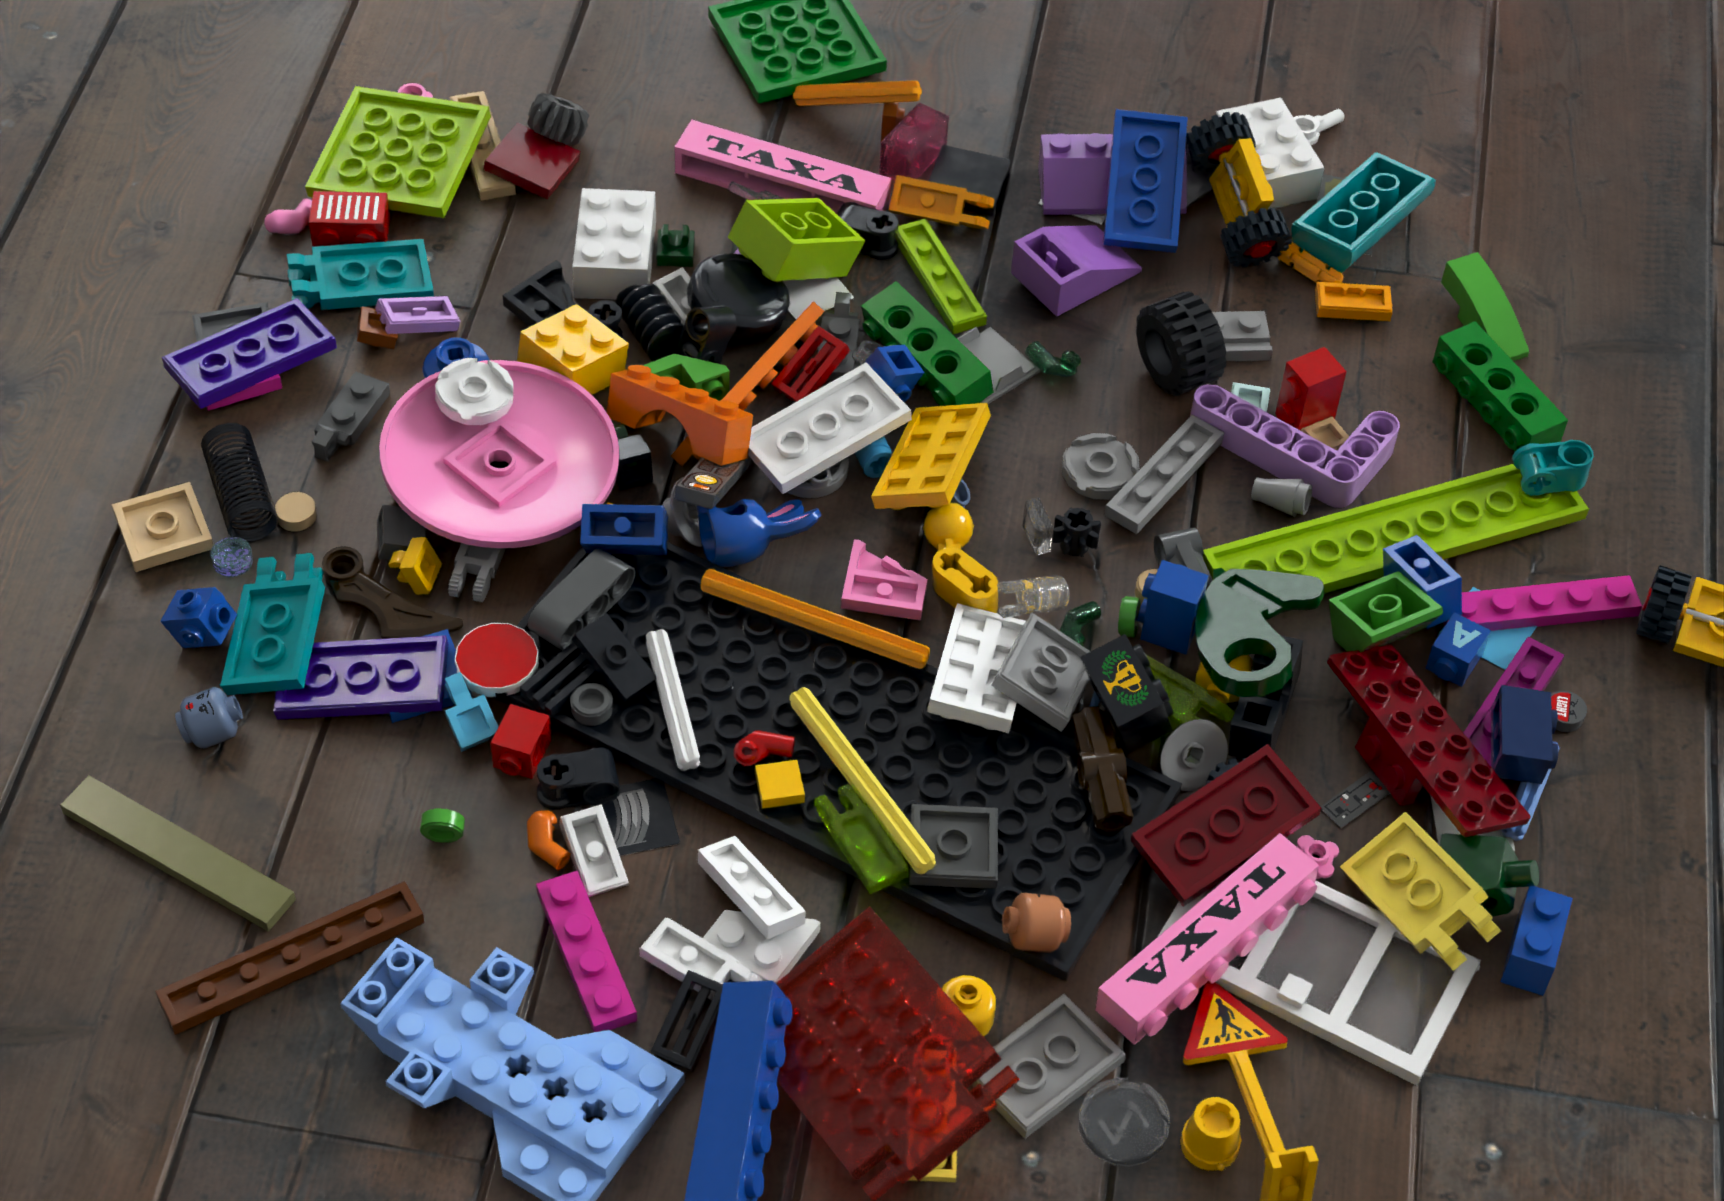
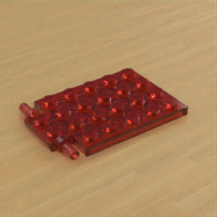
M870 906L776 983L792 1004V1019L790 1024L786 1025L783 1042L786 1052L785 1062L782 1067H779L777 1078L779 1084L856 1181L892 1151L895 1152L893 1156L885 1161L887 1167L862 1187L872 1201L878 1200L899 1181L903 1185L913 1176L918 1181L924 1178L992 1121L988 1113L997 1106L995 1101L1020 1081L1014 1071L1009 1066H1006L984 1086L979 1083L968 1092L967 1088L1002 1060L1001 1057Z

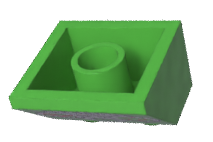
M1399 571L1329 599L1333 639L1347 652L1359 650L1361 653L1396 640L1404 639L1408 635L1426 628L1443 614L1442 606Z

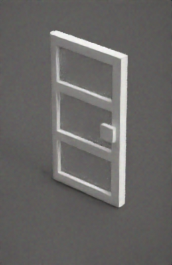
M1223 881L1184 907L1178 902L1158 936ZM1315 881L1317 890L1311 899L1304 905L1297 903L1288 911L1286 919L1274 931L1267 929L1262 933L1254 948L1246 956L1241 957L1238 954L1231 960L1227 970L1216 983L1226 991L1417 1086L1475 973L1480 969L1481 960L1459 950L1467 960L1453 971L1432 946L1420 954L1380 911Z

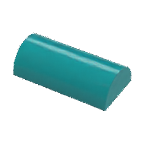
M1375 152L1292 223L1293 241L1301 247L1300 252L1306 250L1328 264L1327 269L1330 270L1333 267L1342 273L1427 199L1435 188L1436 179Z

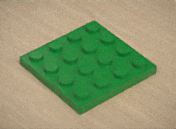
M733 0L708 6V18L758 104L793 95L796 87L799 85L838 84L887 71L885 56L850 0Z

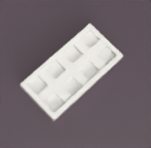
M957 603L927 712L940 715L946 719H956L979 725L985 729L1009 733L1017 702L991 684L1026 621Z

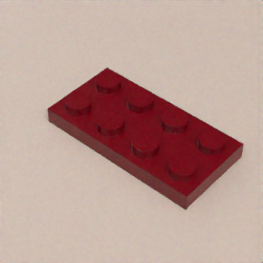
M1267 744L1132 833L1130 841L1184 907L1234 873L1279 833L1286 838L1318 817L1322 808Z

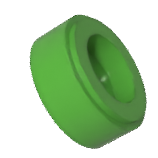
M1125 596L1122 599L1118 621V633L1120 636L1126 634L1127 637H1136L1139 624L1137 617L1140 610V598Z
M430 809L422 814L420 832L424 837L435 842H454L463 836L465 818L453 810Z

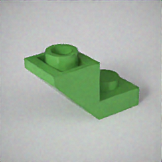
M672 354L643 365L649 367L653 374L678 379L680 385L687 388L705 390L709 393V397L717 400H722L729 392V369L726 365L679 354Z

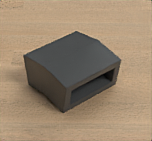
M382 505L377 518L378 559L390 560L393 552L398 550L406 551L411 538H427L426 528L413 520L401 507Z

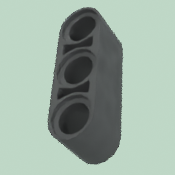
M601 548L595 549L538 603L529 617L528 629L563 651L573 642L571 639L575 633L603 616L626 594L634 581L635 569Z

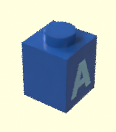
M1454 612L1432 645L1425 669L1435 673L1443 680L1451 681L1462 687L1484 654L1491 630Z

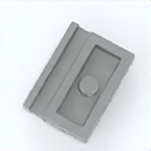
M1265 311L1212 312L1222 331L1226 347V361L1271 360L1273 349L1270 346V334Z

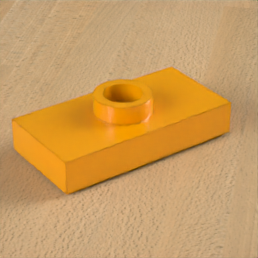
M1331 282L1316 283L1315 301L1317 317L1391 321L1393 311L1390 286Z

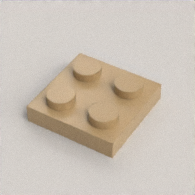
M190 482L112 504L115 518L135 572L214 549L211 534Z

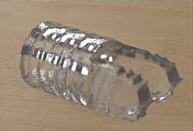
M1060 575L1003 581L997 584L998 592L1005 594L1016 593L1017 604L1005 605L999 608V615L1002 618L1061 611L1068 606L1070 599L1069 586Z

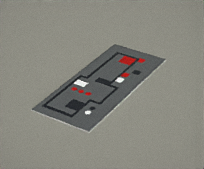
M1369 771L1320 807L1340 828H1343L1389 795L1390 792L1372 771Z

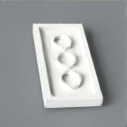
M866 362L753 426L748 455L779 491L784 494L912 420L911 409Z

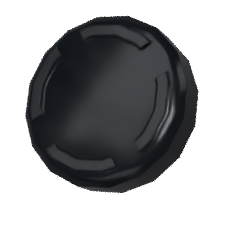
M724 253L709 256L697 264L687 287L688 305L691 310L699 307L726 305L732 309L736 317V330L731 339L752 341L769 337L780 329L790 306L789 290L783 281L775 282L766 278L762 274V269L742 254Z

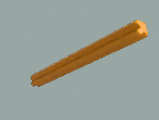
M707 569L701 579V590L711 595L917 669H923L928 662L930 648L926 645L713 569Z

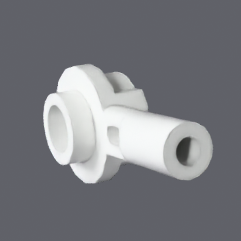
M1336 109L1323 116L1313 117L1305 115L1293 118L1309 144L1314 145L1319 139V132L1343 122L1344 114L1340 109Z

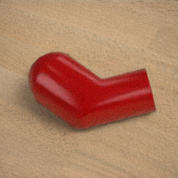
M756 730L735 745L734 757L739 764L744 766L756 764L770 754L791 758L795 737Z

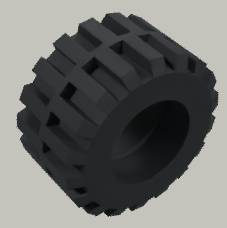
M1189 291L1181 292L1140 310V314L1137 315L1136 336L1140 355L1150 376L1167 394L1179 396L1222 377L1226 367V347L1222 331L1211 309L1198 295H1194Z

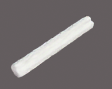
M663 629L650 631L646 634V646L653 672L656 675V685L678 768L683 771L695 769L700 765V755L668 633Z

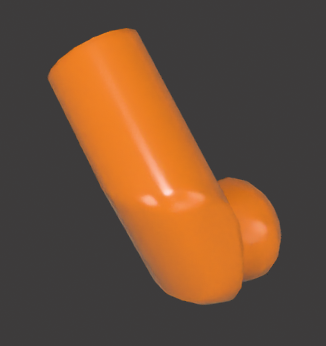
M537 810L527 821L528 847L534 854L555 869L561 870L568 863L571 853L553 841V831H555L553 825L558 823L557 817L549 810Z

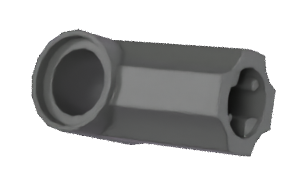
M1193 527L1155 535L1153 545L1158 565L1160 566L1161 561L1165 560L1209 575L1207 590L1213 580L1203 560V544L1198 530Z

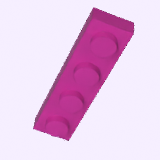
M578 871L537 883V895L593 1032L613 1030L636 1022L637 1011Z

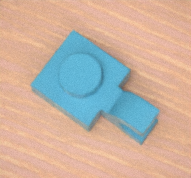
M461 672L445 678L446 683L444 686L455 705L445 710V716L461 752L493 739L499 726L485 695L483 694L472 699Z

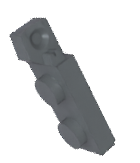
M836 292L834 311L825 310V314L822 316L821 328L846 343L850 349V352L827 381H834L855 369L860 319H858V313L850 312L851 293ZM823 340L819 345L818 352L825 345L826 341Z
M355 371L317 422L314 429L316 436L312 440L315 451L314 457L328 462L340 445L347 446L349 444L353 446L388 398L390 393L389 383Z

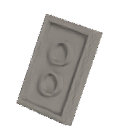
M1031 614L1024 623L991 685L1062 732L1068 724L1089 681L1080 657L1091 651L1037 615Z
M1063 994L966 1067L964 1077L1026 1139L1124 1062L1126 1054Z

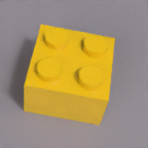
M575 304L520 331L517 362L537 365L560 373L593 395L610 386L611 373L625 370L629 343L579 305Z

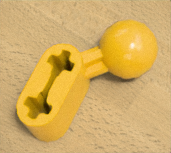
M951 502L949 505L932 508L927 513L923 529L929 544L938 550L932 562L934 591L954 608L959 603L997 613L999 589L997 577L961 550L969 542L973 534L974 525L968 510L960 504Z

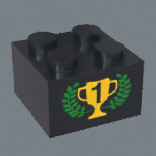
M1126 634L1080 657L1091 686L1104 710L1108 711L1110 721L1128 754L1173 731L1168 718L1174 715L1169 703L1170 699L1159 678L1155 679L1149 667L1151 666L1139 643L1132 646Z

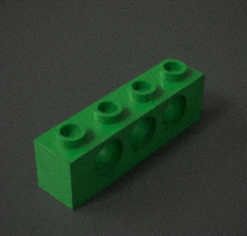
M897 281L861 305L864 317L862 327L868 337L873 341L879 340L884 346L905 344L924 371L917 385H925L931 391L934 400L939 406L976 404L994 393L991 371Z
M1476 321L1439 336L1432 361L1437 370L1447 377L1458 389L1459 394L1470 402L1480 413L1482 419L1492 426L1510 449H1513L1515 452L1527 444L1561 442L1568 419Z

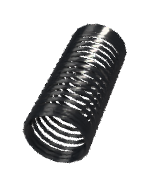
M238 423L217 425L203 436L201 447L228 534L233 539L239 541L262 539L276 528L278 516L251 433L246 426ZM227 432H240V433H242V434H229V435L222 436V437L218 438L217 440L213 441V442L210 444V446L208 447L209 443H210L215 437L219 436L220 434H224V433H227ZM229 437H242L246 439H230L227 441H223L210 451V449L215 445V443L219 442L222 439ZM231 442H243V443H246V444H232V445H228V446H225V447H223L222 449L218 450L217 452H215V454H213L214 451H215L217 448H219L220 446H222V445H224V444L231 443ZM232 447H243L242 449L230 450L223 453L220 456H217L220 452ZM245 472H250V473L247 474V475H241V474H243V473H245ZM254 509H259V510H257V511H255V512H253V513H250V514L239 515V514H241V513H243V512H248V511H252V510H254ZM263 510H266V511L263 512L261 515H259V516H257V517H255V518H252V519H247V520H236V519H235L236 517H238V518H245V517L254 516V515H256V514L262 512ZM269 512V514H268L263 520H261V521H259V522H257V523H254V524H250V525H238V524L233 523V522H237V523H248V522L256 521V520L262 518L263 516H265V515ZM268 518H270V520H269L265 525H263V526H261V527H259V528H257V529H252V530H239V529L234 528V527H237V528H250V527H255V526H258V525L264 523Z

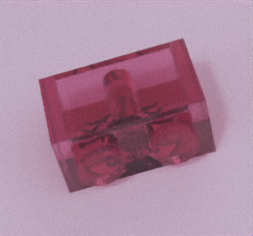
M919 102L881 141L879 174L892 178L894 181L896 175L918 179L938 157L941 146H947L949 116Z

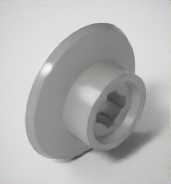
M682 477L674 484L670 498L665 499L663 502V506L668 514V531L674 536H682L689 544L700 547L702 543L697 506L678 501L674 498L676 485L684 478Z
M1202 719L1192 720L1177 727L1168 736L1162 748L1161 770L1163 775L1182 783L1181 791H1194L1205 786L1211 770L1215 771L1217 764L1221 762L1225 764L1227 759L1228 745L1223 731L1213 722ZM1190 747H1192V750H1191V752H1190V756L1187 757V754H1188V752H1189L1188 749H1189Z

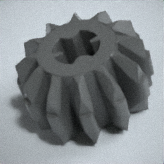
M543 93L538 94L535 101L532 102L528 113L527 125L535 133L541 134L545 138L566 145L579 144L585 134L589 114L580 105L574 104L572 101Z

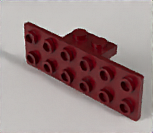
M1392 645L1375 647L1361 653L1359 650L1329 656L1327 664L1369 716V720L1355 748L1400 806L1413 804L1422 786H1424L1464 837L1526 825L1531 818L1530 814Z

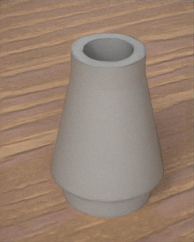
M1257 477L1253 484L1251 498L1293 517L1297 514L1305 515L1311 502L1312 485L1304 483L1303 479H1264Z

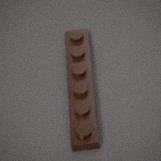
M403 881L156 990L155 993L176 1035L425 923L424 915L406 882Z

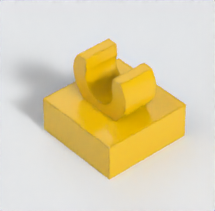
M426 537L411 538L406 551L398 550L393 552L388 565L390 568L399 567L398 581L409 583L414 593L419 595L430 594L442 563Z

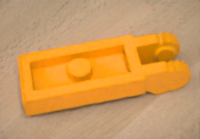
M896 175L889 212L919 219L926 218L929 221L959 227L962 224L971 228L988 230L989 220L981 216L963 214L965 202L981 208H993L995 199L968 192L965 188Z

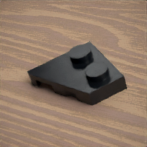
M557 260L503 294V306L528 326L537 324L576 304L572 300L569 284L565 282L561 263Z

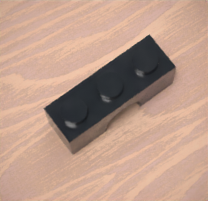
M1281 635L1290 644L1292 655V677L1281 689L1261 697H1240L1230 725L1228 755L1247 758L1267 744L1274 751L1300 674L1303 640ZM1255 654L1252 661V671L1268 667L1273 660L1264 655Z

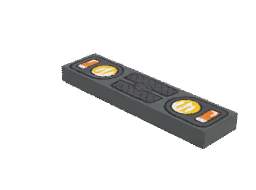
M748 455V459L720 466L701 458L676 485L674 498L678 501L713 509L754 461Z

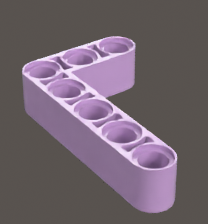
M1210 384L1203 385L1195 391L1190 416L1194 415L1224 432L1223 442L1220 446L1280 479H1303L1304 483L1312 485V497L1334 508H1343L1350 505L1390 459L1400 428L1398 419L1391 413L1386 411L1372 412L1338 450H1335L1229 391Z

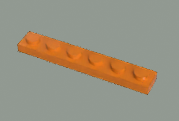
M813 301L722 400L735 402L739 405V409L745 410L757 397L752 390L757 385L764 389L778 374L774 369L778 362L784 367L799 350L795 344L799 340L804 343L817 328L818 325L815 322L824 313V310ZM688 436L671 455L681 466L692 455L697 460L701 458L692 454Z

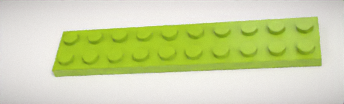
M1514 464L1204 549L1203 560L1212 580H1214L1213 569L1222 568L1225 571L1230 569L1274 571L1318 577L1324 584V592L1328 593L1384 577L1383 548L1418 535L1442 559H1447L1584 520L1589 508L1577 491L1552 492L1537 496L1525 494L1521 488V472Z

